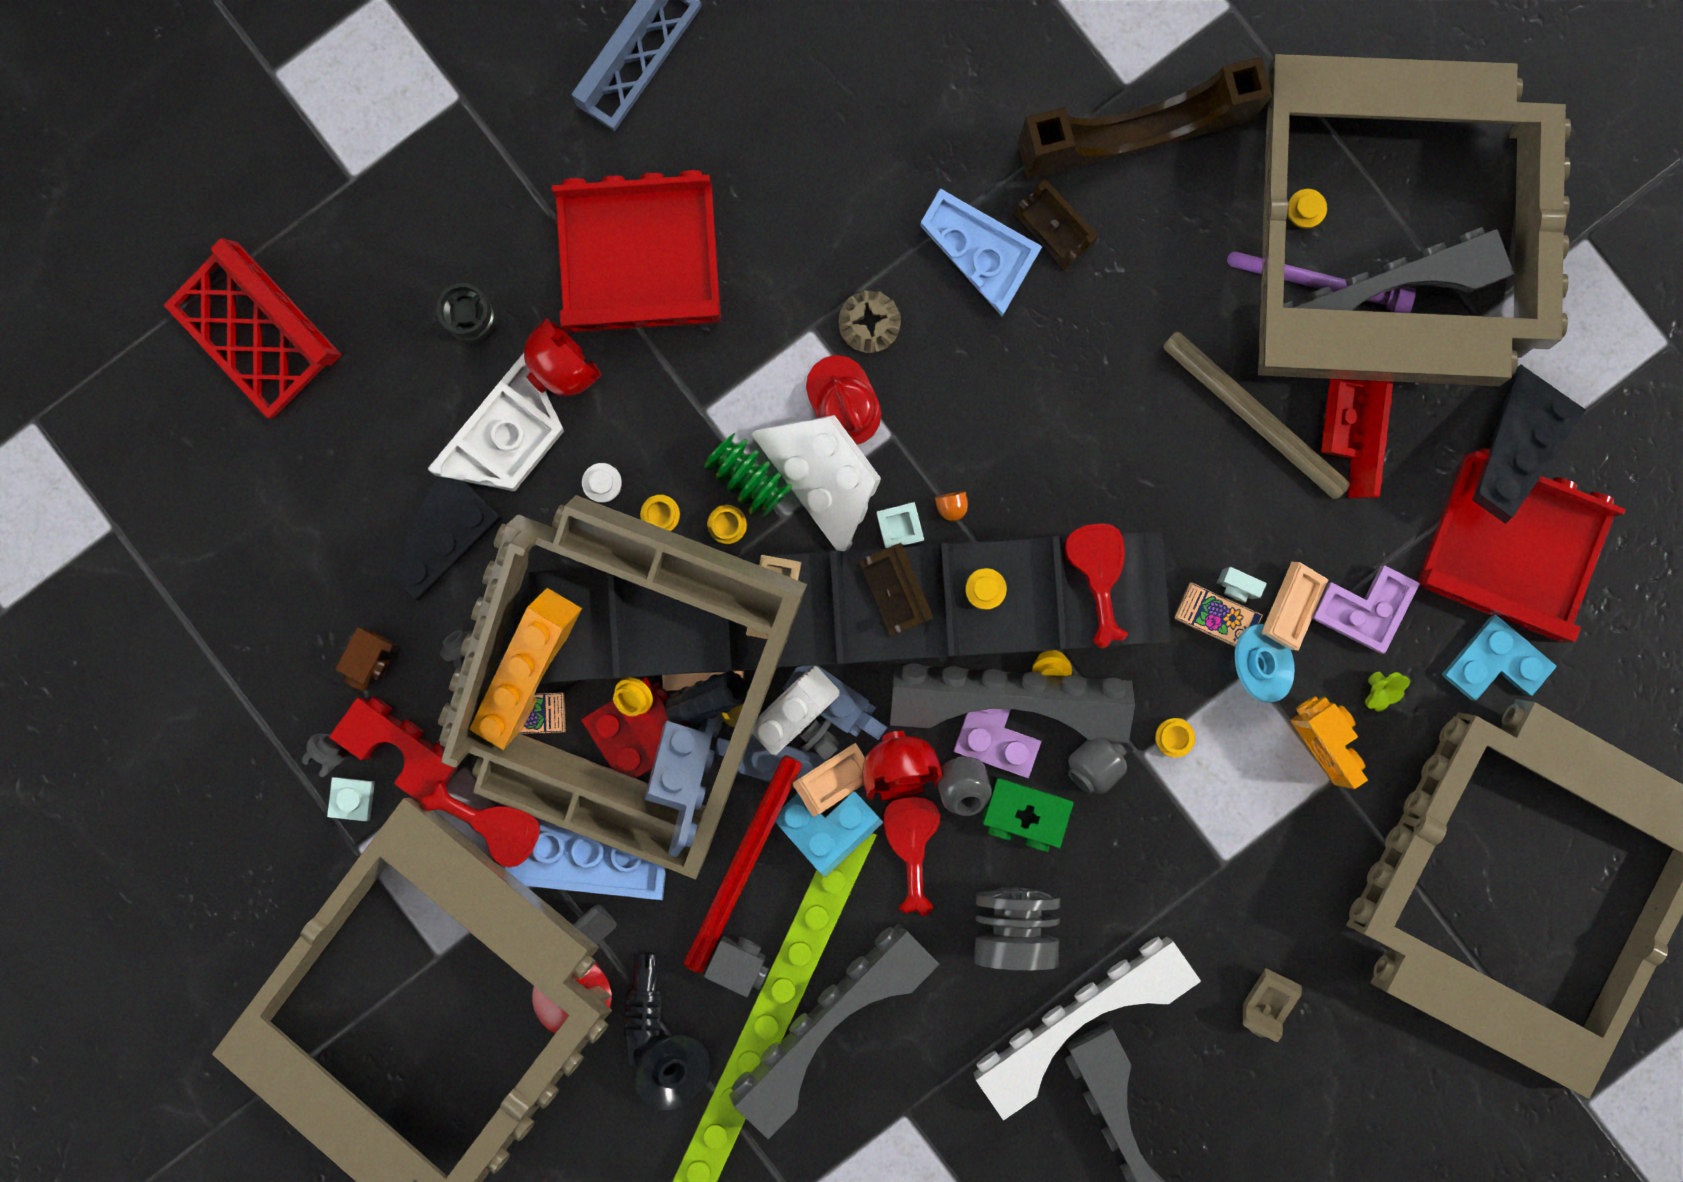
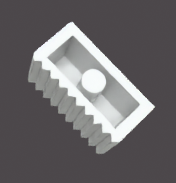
M812 666L758 717L752 734L771 754L777 755L839 696V689L818 667Z

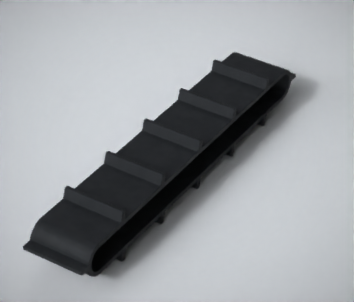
M1163 532L1121 533L1125 549L1124 564L1118 580L1112 586L1110 595L1115 622L1128 633V636L1123 641L1112 640L1107 647L1171 642ZM1052 536L1051 538L962 544L943 543L941 545L903 547L933 615V619L890 637L859 564V561L884 549L834 550L822 553L771 556L801 562L798 581L807 584L789 632L787 643H785L776 668L1098 647L1093 642V638L1099 627L1095 599L1088 587L1085 575L1073 567L1065 557L1064 542L1067 537ZM760 557L741 558L756 565L760 563ZM594 567L525 573L512 613L513 633L515 634L527 607L546 588L582 608L567 640L555 655L540 683L757 669L767 639L746 635L747 627ZM984 568L993 569L1000 573L1007 587L1006 596L1001 604L988 610L975 607L966 595L968 578L975 571Z

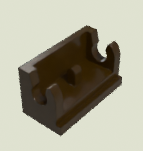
M1045 178L1036 186L1034 192L1027 199L1023 198L1012 214L1064 271L1087 252L1098 238L1097 233Z
M901 542L859 561L890 637L933 619V615Z

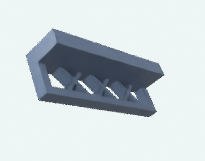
M637 0L571 94L576 106L615 132L701 9L702 3L699 0H680L689 7L681 18L665 20L663 10L669 0ZM660 14L661 21L654 23V21ZM674 27V29L668 36L667 28ZM663 29L665 42L660 49L643 52L641 40L644 35L650 31ZM638 45L639 53L632 54ZM652 59L649 65L646 67L645 60ZM641 61L643 73L639 79L633 82L622 83L619 71L624 64ZM616 77L617 85L610 86V84ZM630 90V92L624 99L623 91ZM619 92L621 105L612 118L595 107L603 95Z

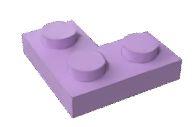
M1385 565L1380 566L1364 599L1331 582L1327 584L1312 619L1380 654H1385L1420 583Z
M987 709L966 713L953 752L973 757L981 762L1029 778L1041 741L1004 728L1011 709Z

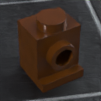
M357 627L335 670L346 675L343 679L345 683L365 691L368 684H373L375 679L378 681L382 679L390 665V660L387 659L389 652L398 653L401 646L368 628Z

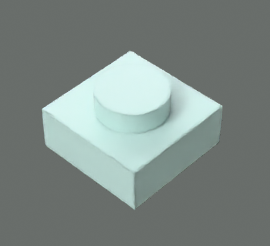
M915 502L876 512L885 548L900 542L903 546L924 541Z
M1232 567L1223 569L1217 581V584L1226 587L1224 594L1245 603L1248 598H1260L1267 584Z
M332 777L327 817L370 821L375 781Z

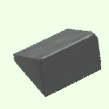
M596 904L575 922L573 926L597 945L616 928L617 923L601 904Z

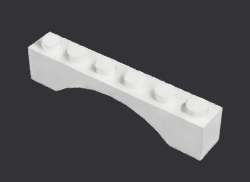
M1166 936L1162 940L1159 937L1151 939L1139 949L1141 955L1130 963L1127 960L1120 961L1108 970L1107 974L1109 977L1097 986L1094 982L1084 986L1074 995L1077 999L1064 1009L1061 1005L1053 1008L1042 1017L1044 1023L1033 1031H1030L1029 1028L1020 1031L1009 1041L1011 1044L1009 1048L999 1055L996 1051H993L977 1063L979 1069L973 1072L975 1079L1003 1120L1037 1097L1042 1077L1052 1057L1066 1039L1082 1025L1105 1012L1123 1006L1145 1003L1170 1004L1201 982L1170 938Z

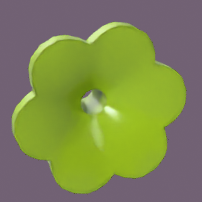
M1381 672L1372 674L1368 679L1369 684L1372 686L1371 694L1366 698L1365 704L1376 712L1385 710L1390 704L1401 700L1404 696V690L1410 685V679L1407 676H1402L1399 672L1392 673L1387 678Z

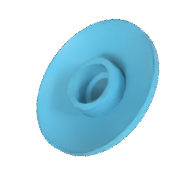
M1257 624L1246 628L1238 638L1235 648L1236 671L1243 687L1253 698L1264 703L1276 702L1283 699L1292 687L1295 672L1293 655L1290 649L1261 633L1265 624Z

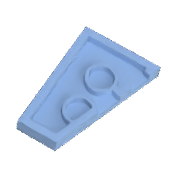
M942 189L937 193L920 224L924 231L1001 316L1004 315L1042 248L1039 244Z

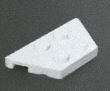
M524 353L430 465L428 470L433 475L516 491L564 432L546 391L541 393L527 379L526 376L531 371L524 361Z
M831 415L814 420L793 422L755 430L751 435L787 484L790 483L792 485V491L837 551H848L852 546L853 542L851 540L856 528L863 521L868 510V501L875 494L881 477L836 416Z

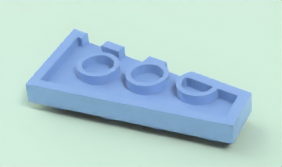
M537 817L535 818L539 823L540 834L532 853L519 866L505 867L509 873L529 887L663 900L667 869Z

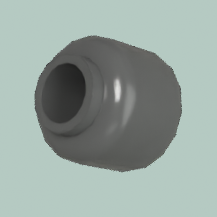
M1103 738L1087 739L1070 755L1068 775L1086 794L1090 795L1092 792L1104 794L1126 774L1127 763L1123 757L1126 754V750L1119 742H1109Z
M961 756L949 760L941 767L943 779L938 782V788L943 806L948 811L962 816H971L979 813L990 802L992 789L986 767L980 760Z

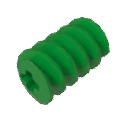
M733 433L713 451L706 460L704 467L709 471L719 467L715 478L719 482L731 478L726 490L733 493L742 489L737 501L740 504H744L753 500L749 513L755 515L764 511L763 518L790 492L792 485L789 483L779 488L777 483L781 474L777 472L768 477L766 472L771 463L766 461L756 465L755 461L759 451L755 450L745 454L743 451L748 440L745 438L734 443L732 440L735 433Z

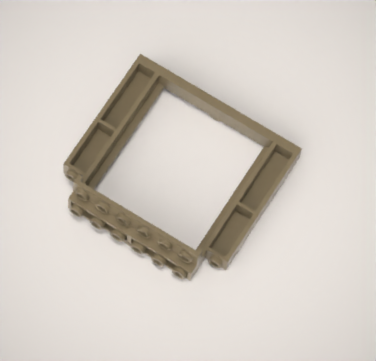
M1275 54L1268 69V81L1272 96L1267 102L1258 375L1501 386L1515 374L1518 358H1522L1532 349H1550L1560 342L1566 335L1568 327L1567 314L1562 313L1563 298L1566 297L1569 283L1567 274H1563V259L1567 257L1569 250V237L1564 235V230L1570 208L1569 197L1564 196V182L1567 181L1570 173V159L1565 157V143L1568 142L1571 132V121L1569 118H1566V104L1519 102L1523 92L1522 78H1517V63ZM1289 115L1515 124L1509 133V138H1517L1514 318L1283 308L1285 235L1288 212Z
M577 495L565 506L561 504L558 507L552 527L518 514L507 525L502 524L496 534L494 547L499 548L495 561L491 560L483 576L482 583L487 585L484 598H478L472 611L471 619L476 621L473 633L469 632L466 635L461 646L460 655L464 656L465 659L462 668H457L453 674L449 690L453 691L454 694L451 703L447 702L438 721V725L443 726L439 739L440 745L445 747L441 762L456 768L468 753L479 756L472 772V776L477 778L473 793L508 807L522 810L554 825L696 879L705 861L807 584ZM534 545L769 635L707 805H701L699 810L694 809L691 821L697 824L694 840L691 846H685L677 857L668 854L679 810L645 800L648 783L519 733L502 750L469 730L488 691L503 641L510 627V619Z
M1516 699L1514 704L1505 711L1502 717L1503 725L1501 729L1478 716L1458 712L1443 727L1439 736L1440 743L1434 755L1425 762L1421 771L1422 778L1416 790L1407 797L1403 806L1404 814L1397 827H1394L1389 832L1385 841L1386 849L1379 862L1371 867L1367 876L1368 884L1361 897L1357 898L1352 904L1349 911L1350 919L1346 926L1389 947L1386 954L1379 958L1374 967V977L1371 984L1590 1099L1656 966L1666 959L1668 954L1667 944L1683 915V784L1536 702ZM1487 746L1673 849L1584 1027L1394 927L1435 846L1445 837L1446 825Z
M403 798L316 916L304 926L300 934L301 936L212 1055L356 1182H483L490 1171L495 1174L508 1160L510 1154L506 1150L514 1139L519 1142L533 1127L535 1122L531 1117L538 1107L546 1108L559 1092L555 1085L563 1074L566 1076L571 1075L582 1062L584 1056L580 1052L588 1041L593 1044L608 1027V1023L604 1020L612 1011L605 1003L611 995L599 985L586 989L576 980V977L579 980L585 977L595 964L596 960L592 956L599 948L598 945L505 868L496 863L493 858L435 810L425 811L421 803L415 798ZM388 864L569 1015L516 1087L506 1096L498 1111L449 1175L443 1173L270 1022Z

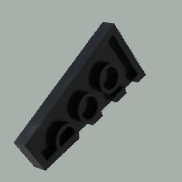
M1522 364L1517 367L1515 374L1512 375L1510 381L1512 385L1501 409L1503 413L1499 425L1495 428L1491 440L1493 444L1489 456L1485 459L1472 501L1505 524L1513 518L1586 411L1582 406Z

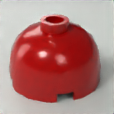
M545 318L527 338L524 347V361L531 372L526 377L541 393L549 389L559 396H574L592 386L602 374L592 360L588 363L584 361L585 356L582 353L581 347L556 323H551L548 318Z
M894 731L881 737L882 742L873 746L864 759L862 767L863 783L866 796L873 800L874 793H880L881 801L918 795L925 792L923 784L933 780L934 787H937L938 782L943 779L941 765L935 750L927 741L915 736H905L904 731Z

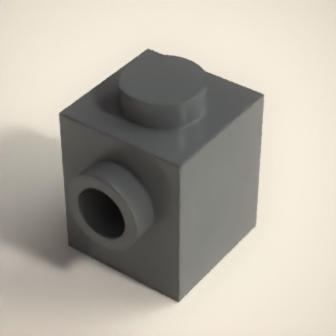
M723 935L704 977L748 997L752 988L760 990L769 969L762 966L766 955L760 953L761 946L748 939L740 937L738 942Z

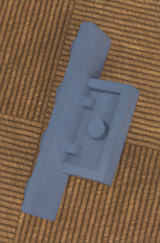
M717 714L715 718L704 719L700 724L699 731L666 721L662 728L644 799L679 810L668 855L677 857L685 846L690 847L694 840L697 824L691 821L694 809H700L705 796L706 787L700 784L703 773L708 774L711 768L715 751L710 750L709 747L712 737L716 738L719 734L723 715Z

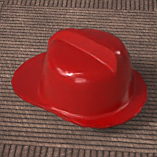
M833 355L821 359L812 367L807 376L806 390L817 418L835 415L856 445L870 439L880 426L881 409L875 392L861 366L849 357Z

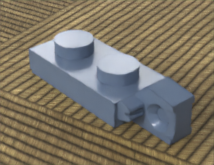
M815 665L839 689V696L820 715L827 718L846 733L850 732L855 737L858 736L861 730H864L879 740L888 727L871 716L876 707L870 704L869 700L818 665ZM812 666L797 667L782 689L786 691Z
M751 735L738 771L741 774L771 782L782 757L787 755L802 763V767L795 779L796 781L824 763L825 759L819 754L809 751L804 752L802 749L786 745L777 755H774L754 735ZM719 737L714 749L715 754L725 756L730 740Z

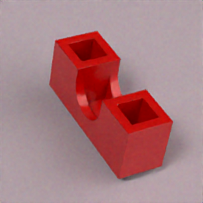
M372 696L370 700L368 698H357L329 738L360 760L371 759L377 749L386 742L396 745L403 753L404 768L394 784L420 803L423 796L433 792L435 782L444 780L445 786H448L462 765L459 764L454 768L441 762L445 747L441 746L440 742L432 745L421 737L424 731L419 726L407 719H404L401 723L390 715L392 708L375 696Z

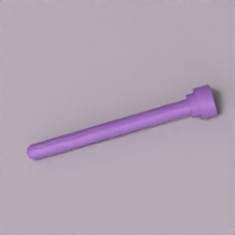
M1232 252L1228 255L1227 262L1231 267L1262 274V258L1240 252ZM1287 264L1284 266L1285 281L1317 289L1330 286L1332 292L1347 287L1346 279ZM1402 287L1381 293L1367 301L1384 305V310L1390 312L1410 313L1416 289Z

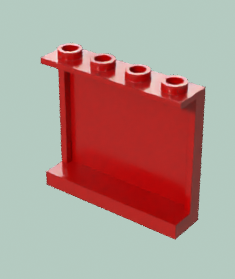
M687 170L680 172L679 177L664 178V175L660 173L642 174L638 180H625L622 176H605L601 178V182L586 183L584 179L570 178L563 180L562 185H552L557 206L563 310H560L561 327L566 333L721 322L713 192L710 175H703L698 170Z
M1481 448L1480 451L1465 455L1416 582L1420 583V588L1486 614L1497 615L1504 621L1560 643L1576 642L1581 627L1574 625V621L1613 518L1624 515L1626 509L1613 504L1614 498L1606 494L1591 492L1589 495L1576 490L1577 484L1570 480L1554 477L1551 480L1541 476L1513 518L1505 524L1472 501L1490 449Z

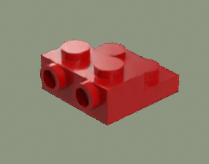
M649 677L641 680L647 685L653 697L652 706L645 713L638 714L637 716H627L620 712L615 706L614 701L611 700L581 720L612 770L635 779L652 769L662 728L666 721H669L665 712V701L669 694L663 689V685L659 680L653 683Z

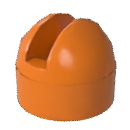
M966 491L935 497L937 510L943 518L949 521H957L966 514L968 508Z

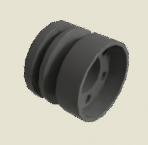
M1004 887L993 891L976 893V904L982 907L994 908V911L976 913L975 920L982 924L993 926V932L975 935V964L1006 970H1048L1058 967L1059 940L1053 936L1041 934V928L1060 924L1058 916L1042 913V910L1060 908L1059 896L1046 894L1037 889Z

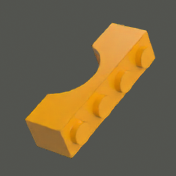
M546 588L527 607L469 728L470 731L502 750L509 745L523 729L537 701V698L534 697L536 689L555 655L567 640L582 608L549 588Z

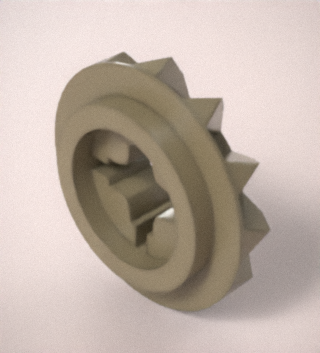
M863 290L850 296L841 308L838 323L839 330L845 342L855 350L875 353L886 349L894 342L900 330L901 316L894 300L884 295L881 291ZM865 306H869V311H872L874 317H886V319H881L880 322L875 323L874 337H871L866 325H853V323H857L858 320L864 318Z

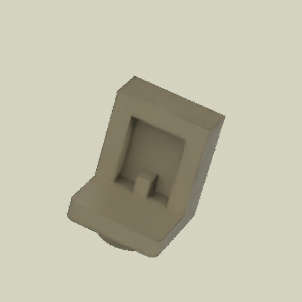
M1265 968L1243 1002V1025L1259 1037H1267L1275 1042H1279L1283 1036L1282 1024L1302 995V986Z

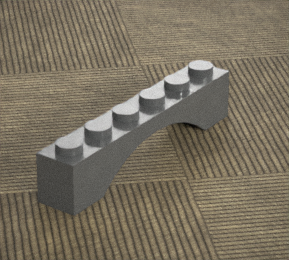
M1483 227L1459 236L1460 244L1446 248L1444 242L1421 251L1423 255L1421 259L1408 263L1406 257L1400 258L1384 265L1385 273L1370 278L1368 272L1356 275L1345 280L1346 288L1332 292L1329 286L1307 295L1310 302L1295 307L1293 301L1284 303L1283 308L1352 311L1359 304L1381 293L1402 287L1425 285L1450 288L1468 294L1505 280L1514 275V271L1498 230L1485 233Z
M917 663L894 664L890 725L932 728L947 719L969 712L987 709H1016L1035 712L1057 719L1077 730L1088 740L1103 738L1109 742L1129 743L1135 709L1132 681L1118 678L1099 679L1078 675L1062 677L1042 675L1037 672L1017 673L1003 672L997 669H962L957 666L935 667L922 666Z
M899 923L894 928L888 927L882 931L875 940L874 944L876 946L865 957L863 955L859 956L849 965L846 970L847 975L837 986L833 984L826 988L818 998L819 1004L808 1015L806 1013L800 1015L790 1026V1033L780 1043L775 1042L765 1050L761 1056L762 1062L751 1073L748 1071L743 1073L733 1084V1091L729 1096L734 1107L767 1139L797 1111L799 1092L806 1069L817 1048L829 1033L850 1014L872 1002L890 996L912 993L940 965Z
M1106 1022L1066 1043L1071 1055L1064 1059L1075 1080L1083 1077L1089 1091L1083 1093V1096L1092 1114L1095 1116L1101 1112L1107 1124V1127L1101 1129L1111 1151L1120 1149L1126 1162L1119 1166L1127 1182H1166L1145 1161L1131 1131L1127 1109V1086L1131 1063L1113 1028Z

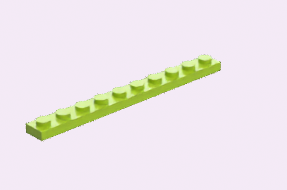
M875 833L869 835L826 877L816 870L673 1182H717L746 1119L734 1107L729 1094L733 1091L732 1086L743 1073L747 1071L751 1073L762 1062L761 1056L770 1045L782 1041L877 836Z

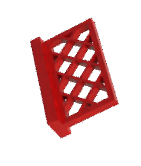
M220 238L211 248L213 254L164 306L268 419H273L326 365L331 366L342 354L238 242ZM220 265L227 273V290H210V274ZM201 284V290H195ZM236 284H237L243 291H236ZM190 295H201V318H190L179 307ZM210 295L227 296V318H210ZM236 296H248L254 302L253 319H236ZM262 312H263L269 319H262ZM195 323H201V329ZM210 323H227V346H215L210 340ZM236 323L253 324V347L236 346ZM262 324H274L280 330V348L262 347ZM289 341L295 348H289ZM221 351H227V358ZM236 351L253 352V375L241 374L236 369ZM262 352H280V375H262ZM288 352L301 353L311 364L300 376H288ZM247 379H253V386ZM262 379L279 380V397L271 405L262 397ZM288 380H295V381L288 387Z

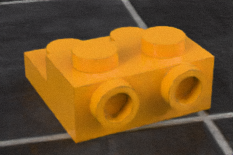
M1314 696L1300 704L1296 708L1299 714L1290 719V721L1332 783L1336 786L1356 789L1365 783L1368 779L1361 771L1365 768L1364 762L1354 749L1349 748L1347 750L1345 747L1358 737L1352 729L1356 725L1355 721L1347 709L1342 705L1337 707L1335 703H1330L1326 696L1320 699Z

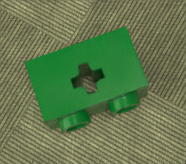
M994 777L991 786V800L985 806L981 819L984 825L989 826L987 833L1007 840L1011 839L1012 833L1026 837L1025 845L1046 852L1049 851L1050 845L1060 848L1074 802ZM1027 805H1031L1030 812L1036 815L1034 822L1027 821L1025 826H1021V820L1016 817L1017 810L1025 811Z

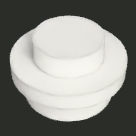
M594 464L583 475V490L595 502H609L621 490V476L609 464Z

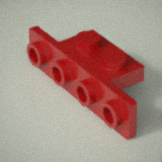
M1330 379L1321 453L1351 459L1348 481L1350 486L1347 490L1348 498L1366 499L1378 498L1380 496L1393 381Z

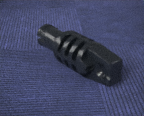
M644 952L634 953L633 988H629V991L626 993L624 1024L628 1064L633 1066L638 1065L643 1054L658 1041V1036L660 1035L662 994L657 989L659 953L648 952L647 966H645Z

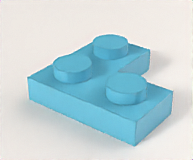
M1491 615L1442 673V676L1470 700H1477L1499 673L1523 694L1533 696L1557 666L1500 617Z
M855 791L827 817L822 813L812 817L797 793L781 808L775 821L824 877L883 823Z

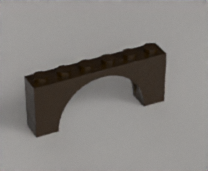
M1262 56L1222 66L1215 75L1200 85L1165 101L1134 111L1097 118H1077L1069 116L1066 108L1062 107L1026 117L1017 144L1027 181L1252 123L1272 96Z

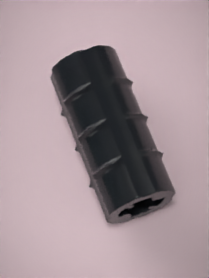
M733 671L720 675L715 674L706 681H698L691 687H683L680 691L669 695L665 701L666 715L672 723L685 727L691 724L697 725L704 719L715 718L719 713L730 712L732 708L744 704L747 696V686L741 675Z

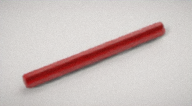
M787 755L782 757L687 954L684 966L696 973L703 972L793 786L792 783L802 767V763L799 760Z

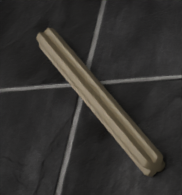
M1175 332L1165 342L1163 346L1165 351L1331 498H1340L1348 490L1350 483L1185 336L1180 332Z

